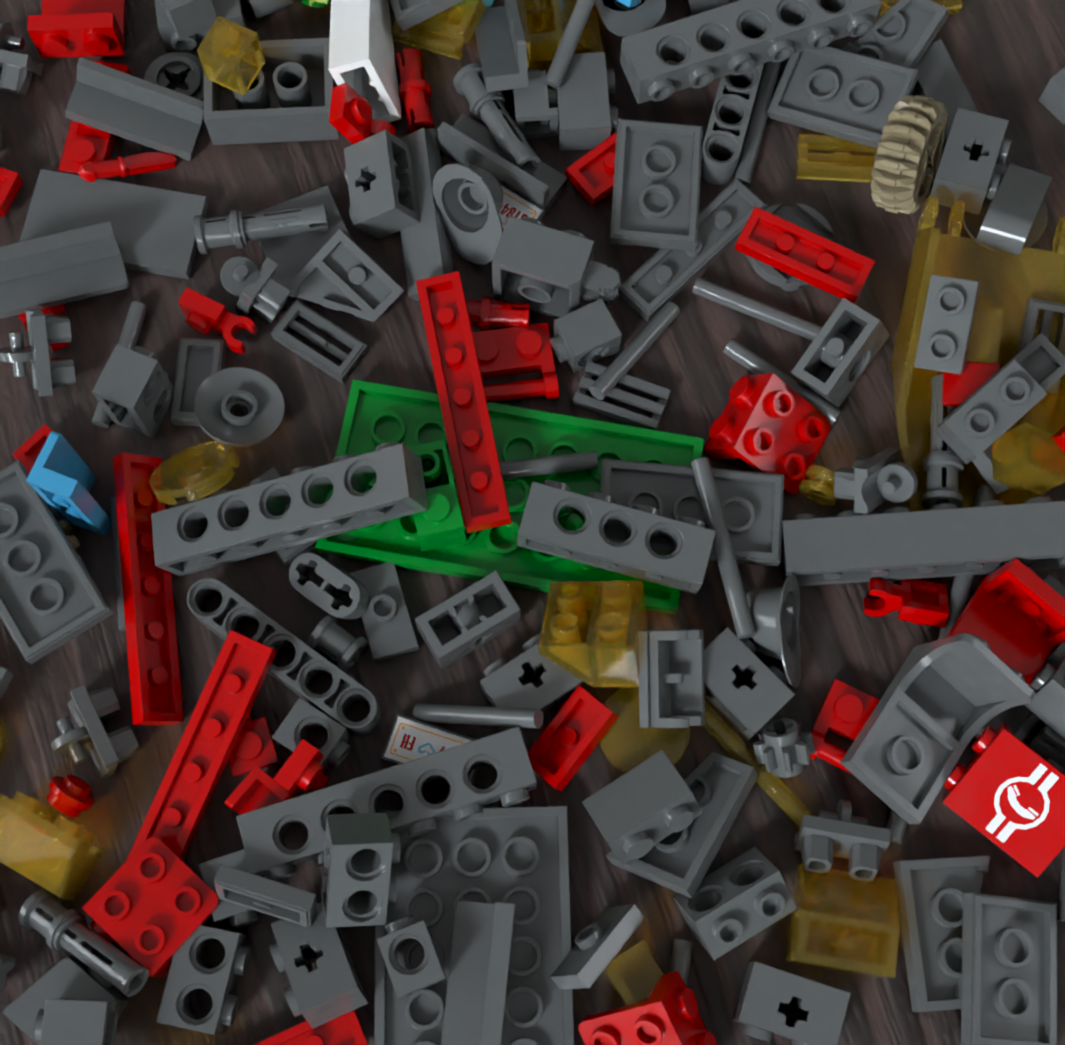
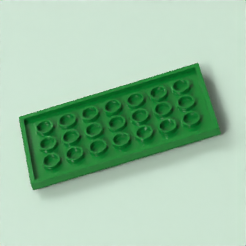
M353 379L336 457L345 454L362 455L375 451L378 445L388 442L403 443L405 446L411 447L445 439L457 492L438 394ZM487 402L500 462L597 451L598 469L503 479L512 523L468 534L465 530L466 542L421 552L412 514L318 539L315 546L317 553L379 564L392 563L397 567L477 581L497 571L506 586L676 615L681 592L679 589L517 546V537L532 482L543 484L544 480H554L568 485L570 492L588 496L590 492L599 493L601 464L603 459L691 466L693 460L702 457L704 438ZM376 478L370 481L367 491L375 485ZM333 490L327 494L325 502L331 498ZM565 513L558 519L560 525L570 531L578 530L584 525L582 519L574 513Z

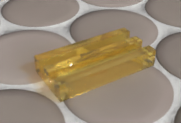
M799 134L797 139L798 153L796 164H798L796 179L872 182L871 172L874 168L875 160L873 158L877 153L876 148L830 135ZM808 149L833 150L835 152L833 154L810 153ZM836 151L869 152L874 153V156L850 155L849 152Z

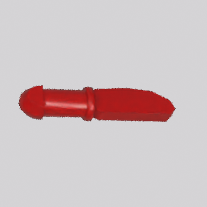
M160 151L140 153L124 158L118 156L117 159L94 163L88 161L79 168V176L91 183L99 179L117 176L124 178L127 174L136 175L175 168L177 158L173 154Z

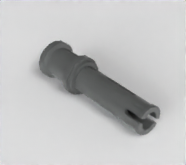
M475 62L466 65L454 77L453 86L460 95L465 96L470 104L469 110L471 115L476 120L484 122L509 162L529 174L533 173L538 168L537 164L540 163V158L507 112L503 92H486L481 63Z
M320 202L307 206L244 214L243 211L236 209L231 210L229 215L205 219L202 215H195L193 217V226L200 254H208L209 249L235 245L237 249H242L249 245V241L329 230V221L325 202Z
M943 374L931 378L930 453L922 461V468L927 472L926 493L921 496V504L927 509L939 504H955L958 508L963 506V495L959 493V473L964 470V461L935 432L936 426L943 420V407L946 408V417L957 408L942 404Z
M46 888L38 890L21 907L18 917L19 923L24 929L28 931L36 930L46 938V943L52 950L56 952L68 951L91 970L120 989L127 997L136 995L146 984L149 976L148 969L137 964L112 943L87 926L84 914L77 909H67L60 904L57 895L53 891ZM38 908L44 911L41 915L37 913ZM84 942L88 943L86 947L83 946ZM98 950L113 962L112 965H108L96 956L94 951Z

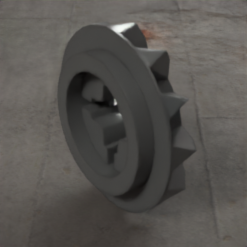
M171 52L160 56L148 67L144 80L171 90L173 89L168 77L171 80L175 79L177 82L184 80L188 90L175 88L174 91L204 101V62L197 56L187 52Z

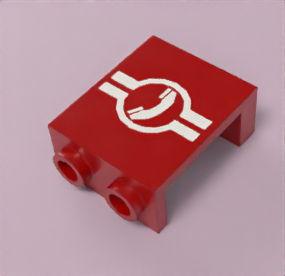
M1002 721L996 730L988 726L978 736L971 747L976 753L965 766L960 762L956 763L943 785L946 789L943 792L942 802L1038 878L1065 847V774L1012 734L1011 726Z

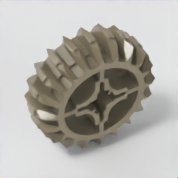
M905 95L895 104L894 110L888 116L886 126L883 127V134L878 142L877 153L873 158L875 162L871 172L873 179L870 188L872 200L877 207L884 208L887 212L909 215L910 213L914 214L924 204L925 197L929 195L930 187L934 182L947 138L948 114L944 103L922 95Z

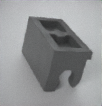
M653 629L638 631L640 728H689V726L705 725L703 629Z

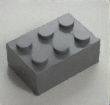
M330 38L204 43V122L212 144L228 145L339 140V131L329 123L332 89L337 86L328 70Z

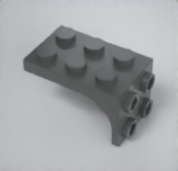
M962 633L914 646L840 764L909 825L920 824L965 748L976 733L1001 712L1015 706L1030 704L1036 693L1025 682V678L1020 672L1007 666L991 651L989 644L976 635Z

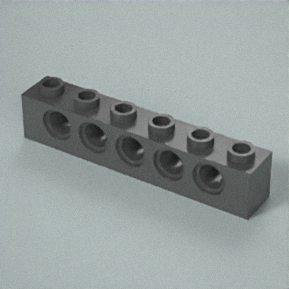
M739 0L622 38L620 64L638 104L650 100L661 101L677 91L690 87L695 89L701 88L711 83L714 79L730 74L734 76L748 72L754 66L770 61L778 63L786 60L794 53L807 49L818 50L824 48L832 41L847 36H861L873 28L882 3L880 0ZM746 35H752V36H755V37H757V38H750V37H748V36H746ZM706 48H714L717 51H710ZM672 60L676 61L677 64H670L665 61Z
M388 442L378 445L375 451L362 455L345 454L337 456L332 460L333 463L319 467H298L293 469L290 475L280 478L255 479L249 483L248 487L237 490H216L211 492L208 498L198 501L173 502L169 505V509L151 513L155 566L177 576H183L427 511L428 504L421 457L403 443ZM376 478L375 485L367 491L370 481ZM333 490L331 498L325 502L327 494ZM291 501L290 507L283 514L286 505ZM249 513L246 522L243 524L244 518Z
M518 726L236 816L251 873L278 881L295 875L294 866L313 861L315 867L323 866L327 815L336 814L343 809L352 810L355 814L378 813L377 807L383 797L397 795L403 799V809L397 817L388 819L391 833H400L407 830L409 837H413L437 829L435 821L454 815L456 822L477 817L484 813L483 805L501 800L502 807H507L526 801L530 798L528 791L536 789L537 781ZM481 765L489 766L497 773L495 783L487 789H478L469 781L473 769ZM434 780L445 781L450 786L449 797L440 804H431L423 797L426 785ZM293 825H305L308 829L307 842L297 850H289L284 842L285 833Z

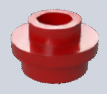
M67 774L65 778L55 776L49 783L51 790L46 796L47 801L55 809L67 816L77 818L82 811L90 810L94 804V799L89 794L91 787L75 775Z

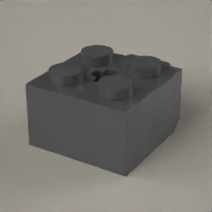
M508 216L492 260L493 300L512 303L528 302L530 303V311L558 319L581 308L584 300L594 302L602 298L607 306L608 304H613L616 298H619L620 272H617V269H613L612 266L609 268L605 264L593 261L594 241L587 239L582 233L574 230L559 231L552 229L530 217L519 219Z

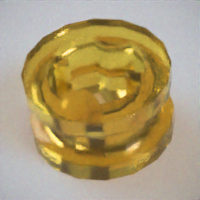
M809 466L806 471L808 479L802 480L799 485V490L802 494L817 503L827 506L835 505L838 500L834 496L835 472L822 466Z

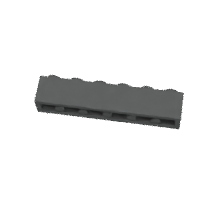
M1035 497L1026 500L1023 504L1005 505L1003 501L990 500L979 503L976 507L958 508L955 504H939L926 511H911L907 507H894L885 510L883 514L864 515L863 513L849 510L839 513L837 517L818 518L817 515L808 513L795 515L791 520L782 521L785 578L787 579L789 575H795L799 586L869 582L870 579L874 578L890 581L991 574L1015 557L1033 571L1065 569V501L1052 502V499L1049 497Z

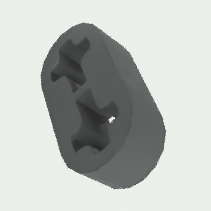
M303 553L292 562L289 568L291 585L296 591L328 614L343 620H355L366 612L370 597L367 588L362 582L335 563L314 553ZM309 567L315 568L316 574L325 579L322 585L309 581L310 577L306 574ZM336 588L349 592V597L353 599L349 607L343 605V600L334 594Z

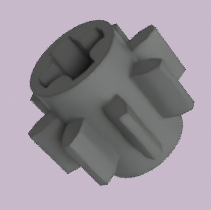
M788 718L775 719L765 724L762 731L758 733L760 741L753 743L757 764H765L767 772H771L774 776L780 778L794 777L802 773L806 765L811 763L809 755L815 753L812 733L803 732L801 724H797L795 720Z

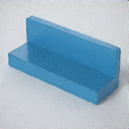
M51 431L26 479L27 483L63 520H67L72 525L106 538L111 528V518L89 494L96 480L95 474L62 434Z

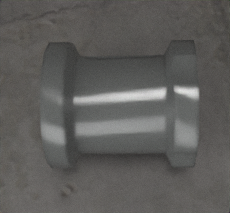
M328 614L318 623L306 644L313 650L322 652L338 664L337 667L347 673L361 658L367 648L368 640L363 636L356 638L337 624L336 617Z

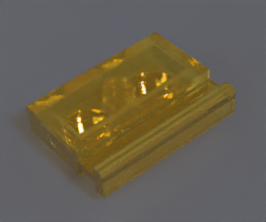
M464 0L405 31H402L396 20L393 27H390L391 34L396 42L461 60L463 56L461 50L465 43H469L486 6L482 0Z

